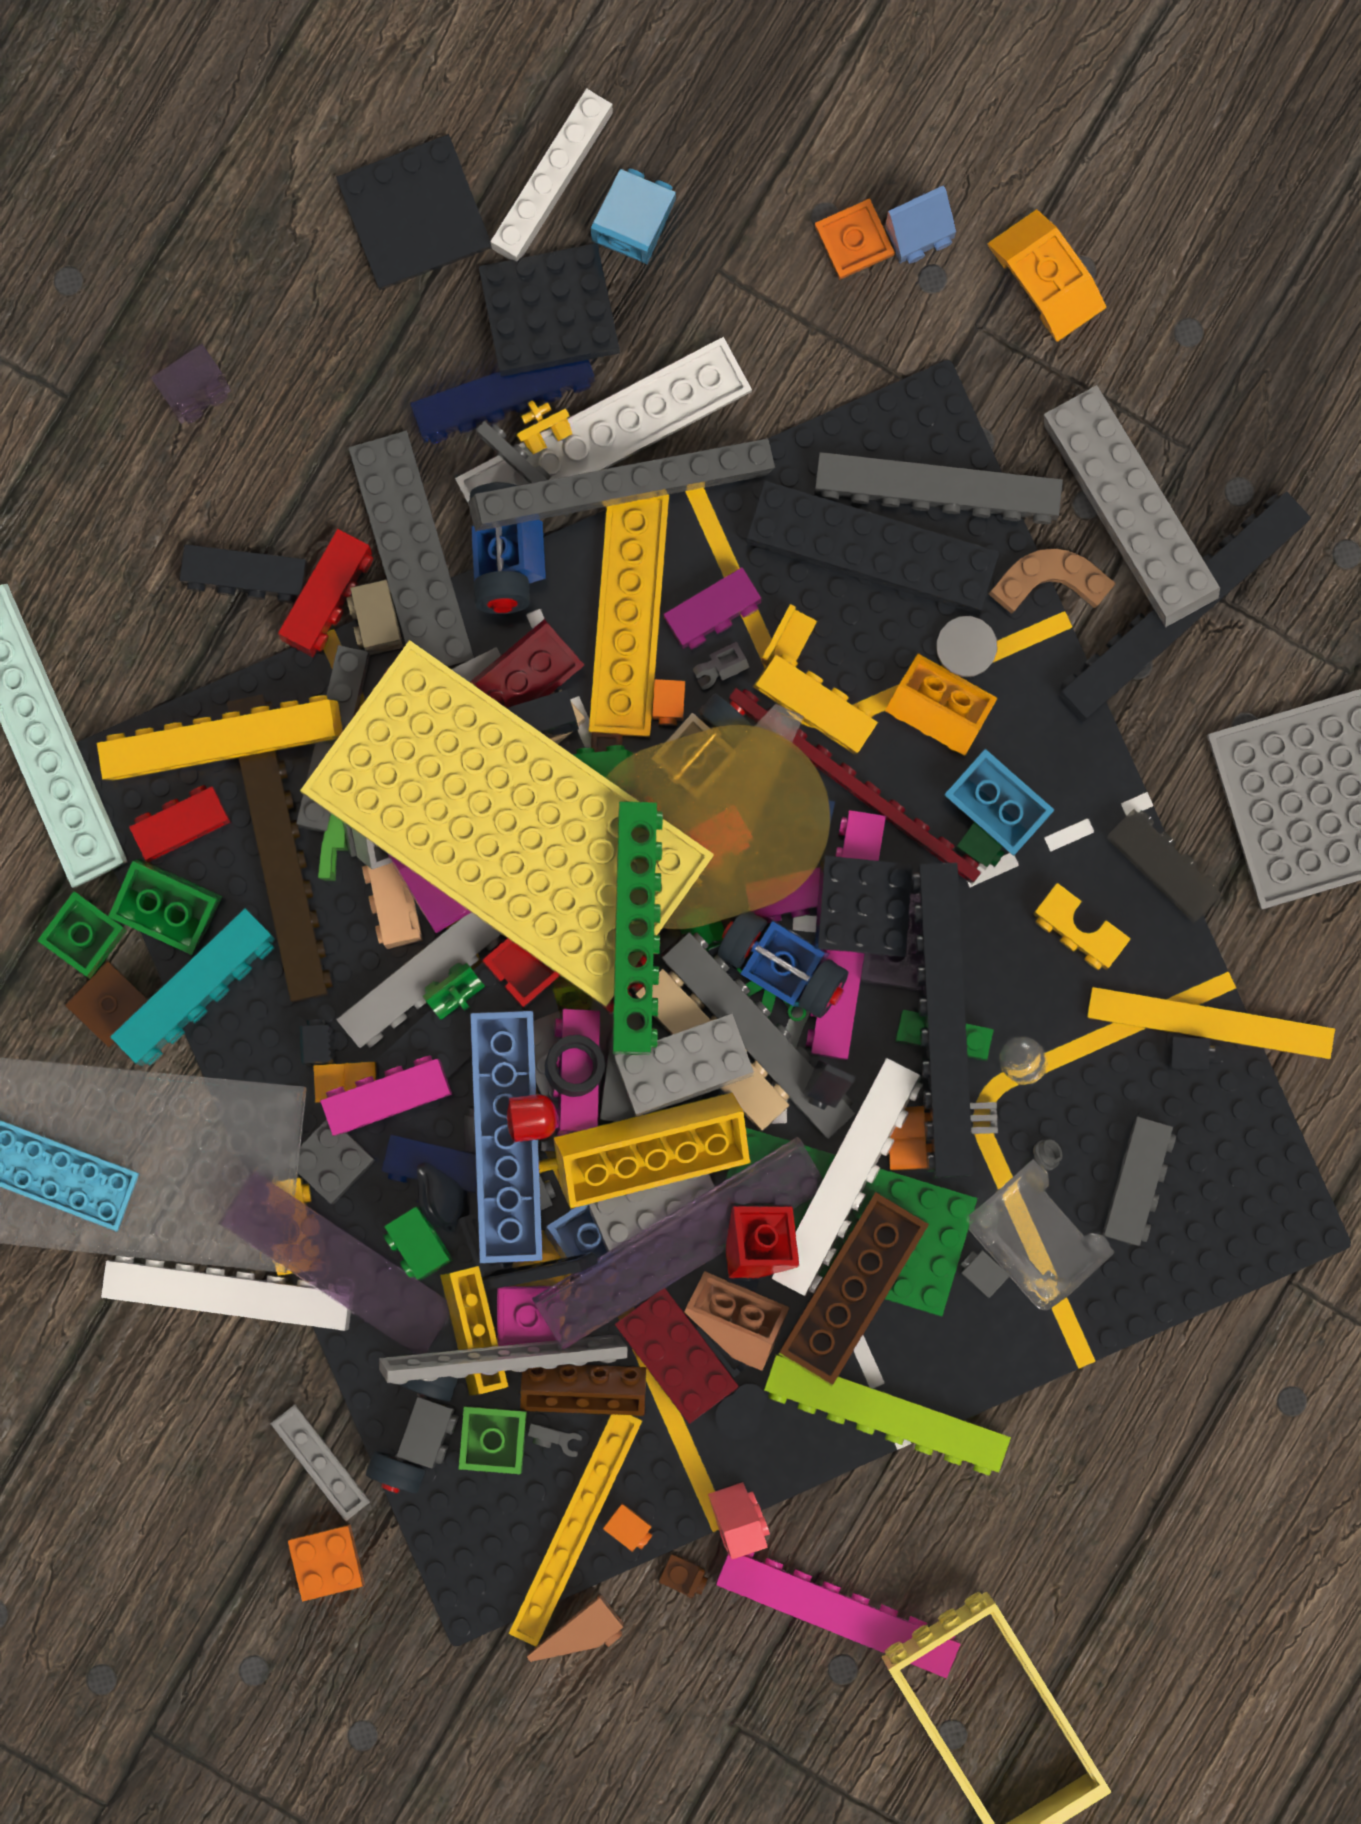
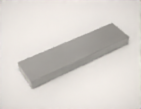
M296 1404L270 1423L345 1521L371 1502Z

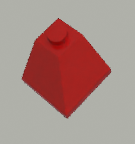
M734 1206L732 1208L726 1243L729 1278H760L800 1266L793 1207Z

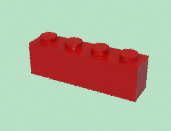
M337 529L278 632L282 642L311 657H314L317 650L320 652L323 650L329 638L327 632L332 624L337 625L344 611L342 606L347 597L352 596L350 588L358 586L356 581L362 572L366 573L373 562L370 545Z

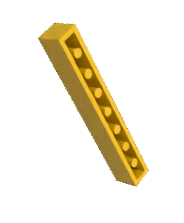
M327 695L310 697L309 703L301 705L298 704V701H288L280 703V709L269 710V706L252 708L251 714L240 716V712H229L222 714L221 720L211 721V717L194 719L193 725L183 727L182 723H171L164 725V730L154 732L153 728L136 730V736L126 738L124 733L106 736L107 741L97 743L102 779L114 781L339 738L343 729L338 701L328 699Z

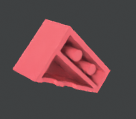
M742 1482L708 1494L724 1548H726L731 1559L768 1548L764 1536L770 1535L753 1491L747 1493Z

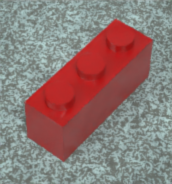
M206 785L200 786L189 792V798L181 802L178 799L171 800L161 806L163 811L153 816L148 812L134 819L135 824L129 828L144 859L148 863L231 822L213 787L207 789Z

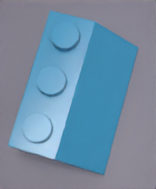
M986 749L945 793V796L1013 856L1054 811L1049 804Z

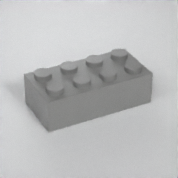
M733 1014L657 1040V1048H651L650 1055H615V1062L635 1117L658 1111L750 1078L754 1073Z

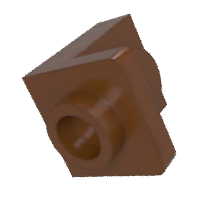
M671 1554L659 1583L693 1599L695 1593L701 1595L708 1578L703 1576L705 1573L704 1568Z

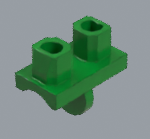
M461 963L455 964L449 969V976L441 983L433 981L425 987L426 994L422 997L440 1020L460 1005L464 1011L467 1010L469 1006L465 1001L485 987L468 963L464 965Z

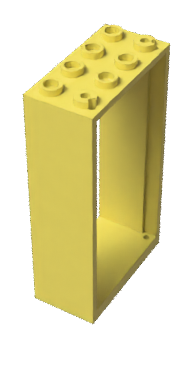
M987 1591L983 1594L977 1592L969 1596L964 1601L965 1605L956 1611L953 1608L945 1611L938 1617L939 1621L932 1626L924 1625L911 1634L913 1638L905 1643L896 1642L885 1650L886 1654L881 1658L983 1824L995 1823L900 1670L989 1614L1087 1771L1080 1778L1006 1824H1062L1111 1793L1100 1772Z

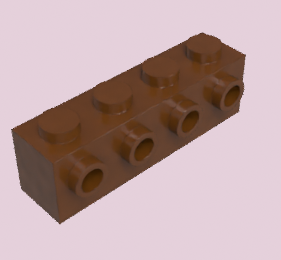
M564 1364L557 1365L556 1368L552 1369L542 1367L528 1368L522 1372L520 1411L644 1416L646 1367L575 1366Z

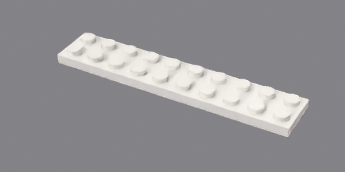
M724 337L568 418L572 435L557 441L551 428L540 433L547 448L534 455L528 450L524 442L519 444V446L529 455L526 460L533 467L540 465L550 474L551 478L549 480L604 470L751 393L752 389ZM499 455L455 478L467 503L470 500L471 490L483 484L495 482L511 483L518 486L529 484Z

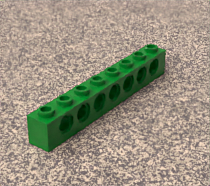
M619 802L612 1054L650 1055L651 1048H657L658 1029H652V1016H658V998H652L653 985H659V966H653V954H659L660 935H654V923H660L661 904H655V892H661V873H655L656 861L662 860V842H656V830H662L663 811H657V803ZM636 828H643L648 832L649 839L646 842L638 843L633 840L631 836L632 831ZM635 859H643L648 864V870L643 874H637L632 871L631 862ZM635 890H642L646 893L648 900L643 905H636L630 900V894ZM634 921H641L646 925L647 932L642 936H634L629 930V925ZM633 952L642 953L646 958L645 965L639 968L633 967L628 961L629 955ZM633 983L641 984L645 988V995L639 999L630 997L627 991L629 985ZM638 1014L642 1016L645 1022L643 1028L640 1030L629 1028L627 1018L630 1015Z

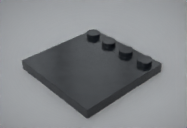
M449 134L336 177L379 290L386 289L492 248L488 233Z

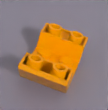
M1037 209L987 243L1003 268L1009 267L1041 312L1040 320L1056 342L1107 308L1091 274L1058 228Z

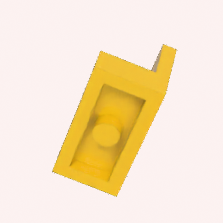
M790 604L762 657V663L767 665L772 656L778 655L781 657L782 654L797 661L817 621L795 610L796 607Z

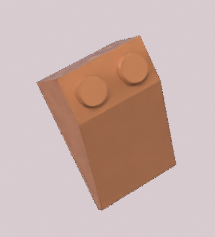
M704 1271L686 1307L685 1313L732 1358L763 1370L781 1332L790 1307Z
M600 1594L539 1643L537 1647L529 1651L527 1658L532 1662L597 1648L603 1643L609 1647L622 1636L621 1629L624 1626V1622Z

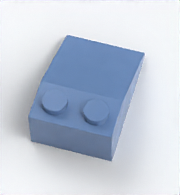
M944 185L888 211L885 232L900 263L908 261L909 264L914 263L925 256L924 252L934 247L936 251H939L953 243L951 239L955 238L956 229Z

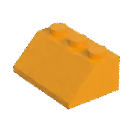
M917 654L885 711L896 719L906 722L920 730L923 734L938 740L950 749L965 756L994 706L997 697L951 673L926 657Z

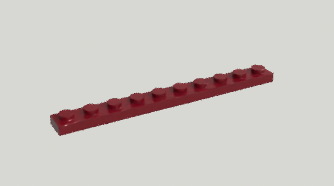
M736 688L730 695L728 702L734 701L746 712L745 714L877 814L886 816L885 820L942 863H957L958 875L973 885L982 872L977 869L979 864L966 854L960 857L952 851L955 846L942 836L936 839L928 833L930 827L917 817L912 821L903 813L906 809L893 799L887 802L879 796L881 793L879 788L869 781L863 784L854 777L857 772L844 762L839 766L831 760L832 753L822 745L817 744L814 747L807 742V734L794 725L790 729L781 722L783 717L771 707L765 710L758 705L759 699L747 689L741 692Z

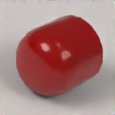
M538 1094L509 1098L507 1125L514 1142L544 1139L554 1133L557 1124V1114L555 1106L549 1097Z

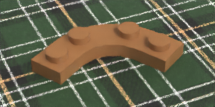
M1045 549L1030 553L1018 560L988 594L1012 614L1033 588L1038 584L1051 581L1066 585L1093 608H1096L1116 583L1094 564L1076 553L1061 549Z

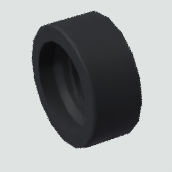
M568 1035L557 1040L550 1048L544 1064L545 1076L550 1086L560 1094L569 1097L586 1095L592 1092L602 1079L605 1070L604 1055L600 1047L590 1038L581 1035ZM572 1048L585 1051L593 1062L591 1076L586 1081L572 1084L562 1079L556 1065L558 1057L562 1052Z

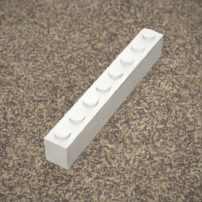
M886 1058L796 1231L800 1266L791 1270L774 1273L773 1280L805 1297L808 1296L809 1292L815 1294L823 1277L819 1276L824 1264L829 1266L836 1255L837 1249L833 1248L838 1237L843 1239L852 1223L848 1221L852 1210H859L866 1194L862 1193L866 1183L872 1184L880 1170V1167L876 1164L881 1154L887 1156L894 1143V1139L890 1137L895 1127L901 1129L909 1114L905 1110L910 1099L915 1101L921 1092L923 1084L919 1083L921 1079L919 1074Z
M116 1255L115 1260L106 1261L101 1298L344 1331L349 1329L353 1293L346 1292V1286L328 1284L327 1289L315 1288L316 1282L297 1280V1285L286 1284V1278L268 1275L267 1281L256 1280L254 1273L237 1271L236 1277L224 1275V1269L207 1267L206 1273L194 1271V1265L176 1263V1269L164 1267V1261L146 1259L145 1264L133 1263L134 1257Z

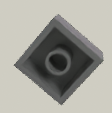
M326 1119L286 1162L321 1196L334 1205L376 1159L347 1132L333 1136Z

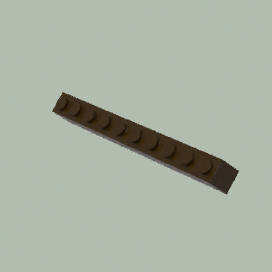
M263 694L227 702L229 712H240V716L251 714V709L256 707L269 706V710H274L272 701L266 702ZM277 750L239 757L290 1000L292 1003L328 996V988L333 987L330 970L323 969L321 958L326 957V950L323 939L317 940L315 928L320 927L317 910H311L308 899L314 897L310 879L304 880L302 868H307L304 850H298L296 838H301L297 820L292 821L289 809L294 808V801L291 790L285 791L283 779L288 778L285 761H279Z

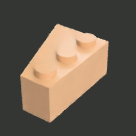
M390 863L375 869H371L367 865L362 866L365 883H371L373 895L369 896L372 914L377 913L379 925L375 926L379 944L383 943L387 949L423 942L414 898L393 864Z

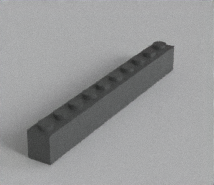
M767 438L478 493L468 503L476 532L767 476L775 468Z

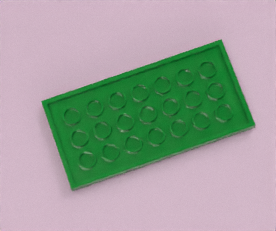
M746 1128L750 1163L728 1169L720 1195L724 1208L714 1215L706 1245L726 1251L731 1210L734 1206L793 1207L796 1232L836 1155ZM880 1169L873 1183H866L862 1191L866 1196L858 1211L852 1210L848 1221L852 1222L843 1239L838 1237L833 1248L837 1249L836 1255L829 1266L824 1264L819 1276L824 1279L876 1192L929 1224L885 1299L943 1316L978 1198Z

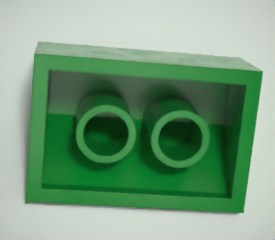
M139 858L132 861L108 917L193 955L209 928L223 896Z

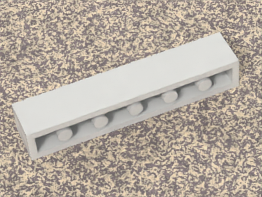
M586 88L492 238L491 247L494 251L516 262L523 257L611 117L613 108L610 102Z

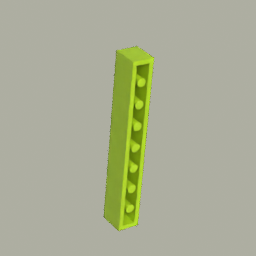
M775 1355L764 1387V1391L770 1392L768 1398L783 1404L786 1403L787 1399L799 1402L797 1409L815 1414L816 1409L827 1412L826 1419L843 1425L845 1419L856 1422L857 1426L855 1429L873 1435L876 1429L887 1433L885 1439L900 1445L903 1444L904 1440L916 1444L914 1450L928 1455H932L933 1450L944 1453L943 1460L960 1466L963 1460L974 1464V1471L988 1476L991 1475L992 1471L999 1473L1011 1439L1009 1436L841 1377H837L831 1387L778 1355Z

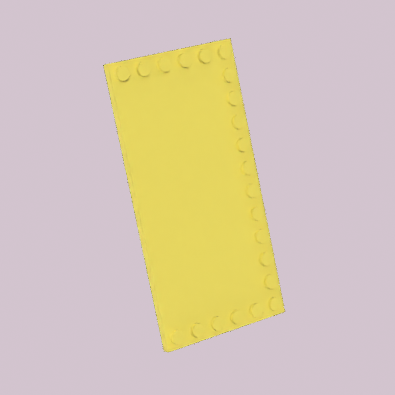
M409 640L300 790L301 793L604 1007H607L614 997L619 802L639 801ZM664 819L662 830H656V842H662V860L656 861L655 873H661V892H655V904H661L660 923H654V935L659 934L714 856L713 853ZM636 828L631 833L633 840L638 843L646 842L649 839L648 832L643 828ZM635 859L630 864L632 871L637 874H643L648 870V864L643 859ZM635 890L630 894V900L636 905H643L648 900L646 893L642 890ZM634 921L629 925V930L634 936H642L647 932L646 925L641 921ZM640 952L631 953L628 957L629 963L635 967L643 954Z

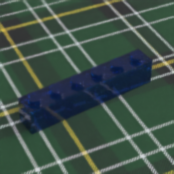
M589 360L500 377V372H496L410 404L423 441L427 442L430 440L431 444L446 440L449 433L458 430L460 434L472 431L477 428V423L486 420L488 423L498 422L505 418V413L514 410L517 413L530 410L528 402L532 400L535 403L545 400V403H551L563 397L562 393L573 390L574 393L585 391L591 387L590 383L595 382V376Z

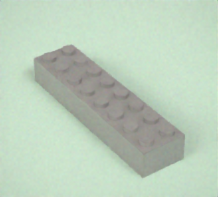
M1098 386L1090 388L1045 413V429L1164 626L1167 627L1218 599L1220 591L1218 583Z

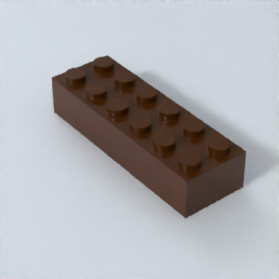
M875 1192L780 1350L779 1355L832 1387L929 1224Z

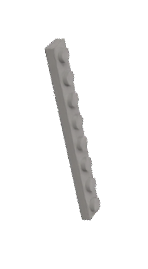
M618 1334L379 1358V1370L387 1383L391 1382L393 1384H404L409 1380L419 1379L434 1381L438 1377L448 1376L464 1378L468 1374L477 1373L494 1375L498 1371L512 1370L523 1372L528 1368L535 1367L552 1369L556 1368L557 1365L564 1364L582 1366L587 1362L593 1361L611 1363L617 1359L627 1358V1345Z

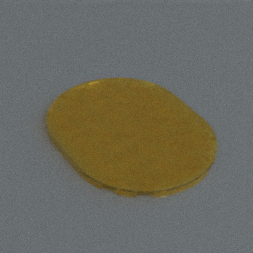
M727 725L704 730L641 750L622 761L606 776V779L637 801L657 803V811H663L664 820L714 854L709 864L663 928L688 929L700 927L769 906L786 898L796 891L813 873L820 862L827 844L830 830V807L824 783L810 759L792 742L781 735L763 728L748 725Z

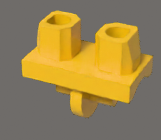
M532 400L528 402L531 411L522 415L521 418L524 424L534 419L537 423L516 434L519 442L523 441L528 450L534 455L547 448L540 434L541 431L550 427L557 441L572 435L571 427L567 420L570 416L565 408L543 419L542 415L552 410L547 402L537 407Z

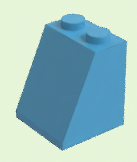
M629 168L628 171L620 169L591 226L592 242L648 265L676 200V192L672 191L673 187L663 181L656 180L653 183L644 179L645 175L637 170Z

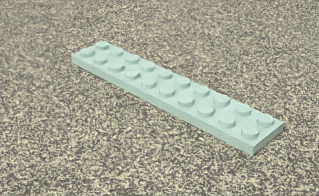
M1 584L0 723L72 888L78 887L128 861L8 584Z

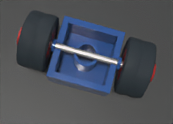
M504 482L487 483L472 489L469 497L471 499L478 493L518 485ZM533 520L476 532L474 526H472L474 599L476 608L492 614L514 613L525 609L530 603L529 583L546 579L543 522Z
M743 910L735 921H731L722 934L723 940L717 955L736 968H741L747 962L741 975L790 1005L800 1006L814 1016L822 1018L832 1005L836 1006L844 993L842 988L849 972L832 960L827 959L829 953L821 949H814L815 945L778 922L772 921L765 932L767 921L756 916L750 910Z

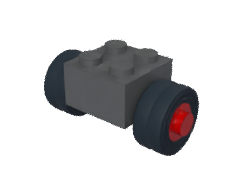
M451 1376L438 1377L434 1381L419 1379L399 1384L404 1388L417 1392L419 1397H417L398 1454H395L394 1457L385 1453L374 1452L367 1468L366 1476L382 1483L381 1488L398 1493L399 1489L410 1493H418L421 1481L425 1475V1469L414 1463L431 1469L435 1467L436 1463H443L448 1449V1445L443 1444L446 1434H453L459 1416L454 1415L455 1407L427 1397L450 1402L458 1378Z

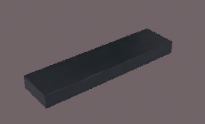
M590 1252L499 1270L482 1278L486 1291L582 1272L598 1264L596 1254Z

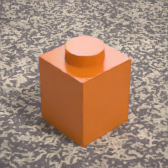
M655 679L653 720H659V725L676 726L677 721H683L685 681Z
M623 1503L603 1527L606 1532L632 1552L636 1547L642 1550L652 1537V1534L648 1532L652 1525Z

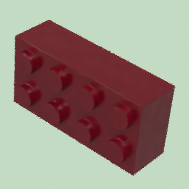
M665 1287L615 1324L689 1424L739 1387Z

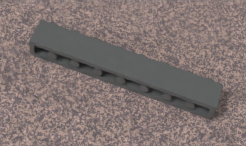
M820 452L815 494H821V498L832 501L839 500L840 496L849 497L851 502L858 504H869V500L881 501V505L886 507H899L900 503L911 504L912 509L929 511L930 507L942 508V512L948 514H960V510L972 511V515L976 517L988 518L991 514L1003 515V519L1009 521H1020L1021 517L1033 518V522L1037 524H1051V520L1057 521L1059 516L1063 480Z
M685 931L659 957L717 1019L733 1014L747 1053L789 1095V1099L822 1135L829 1139L855 1114L850 1108L854 1103L846 1094L836 1108L827 1105L826 1109L823 1110L808 1103L810 1097L803 1092L814 1070L809 1064L812 1057L802 1046L799 1045L795 1048L788 1041L791 1034L780 1023L775 1026L767 1018L771 1014L770 1011L759 1000L754 1003L747 996L750 990L739 978L733 981L726 973L730 969L728 965L718 955L714 958L711 957L705 950L709 945L697 932L692 936L690 932Z

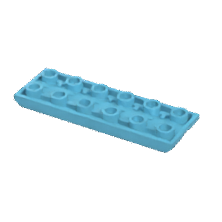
M0 1120V1187L118 1232L140 1173Z

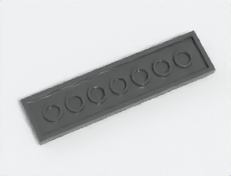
M407 430L349 447L406 644L409 640L448 668L457 667L473 659V652Z

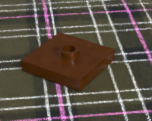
M107 961L65 1006L100 1040L111 1048L115 1042L110 1036L134 1015L148 999Z

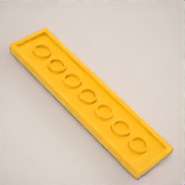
M669 495L607 506L589 733L650 737Z

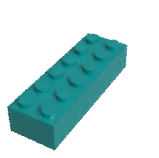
M245 908L110 1037L135 1064L142 1067L145 1064L151 1066L162 1056L163 1053L160 1049L167 1043L173 1045L185 1034L183 1028L190 1021L193 1023L199 1021L207 1013L205 1007L212 1000L216 1002L221 1000L230 991L227 986L235 978L238 981L243 979L252 970L250 964L257 957L262 960L274 949L272 943L276 939Z

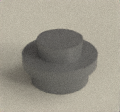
M1041 1140L1034 1145L1033 1154L1038 1165L1046 1170H1052L1059 1165L1062 1159V1150L1055 1141Z

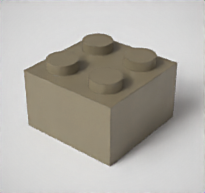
M387 580L350 588L352 596L347 597V602L353 620H358L359 626L353 628L359 649L364 648L369 655L404 648Z

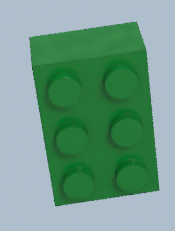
M420 1207L411 1209L384 1226L388 1233L383 1236L392 1251H400L404 1259L400 1261V1264L409 1278L416 1277L417 1280H423L453 1261L437 1232L424 1217Z

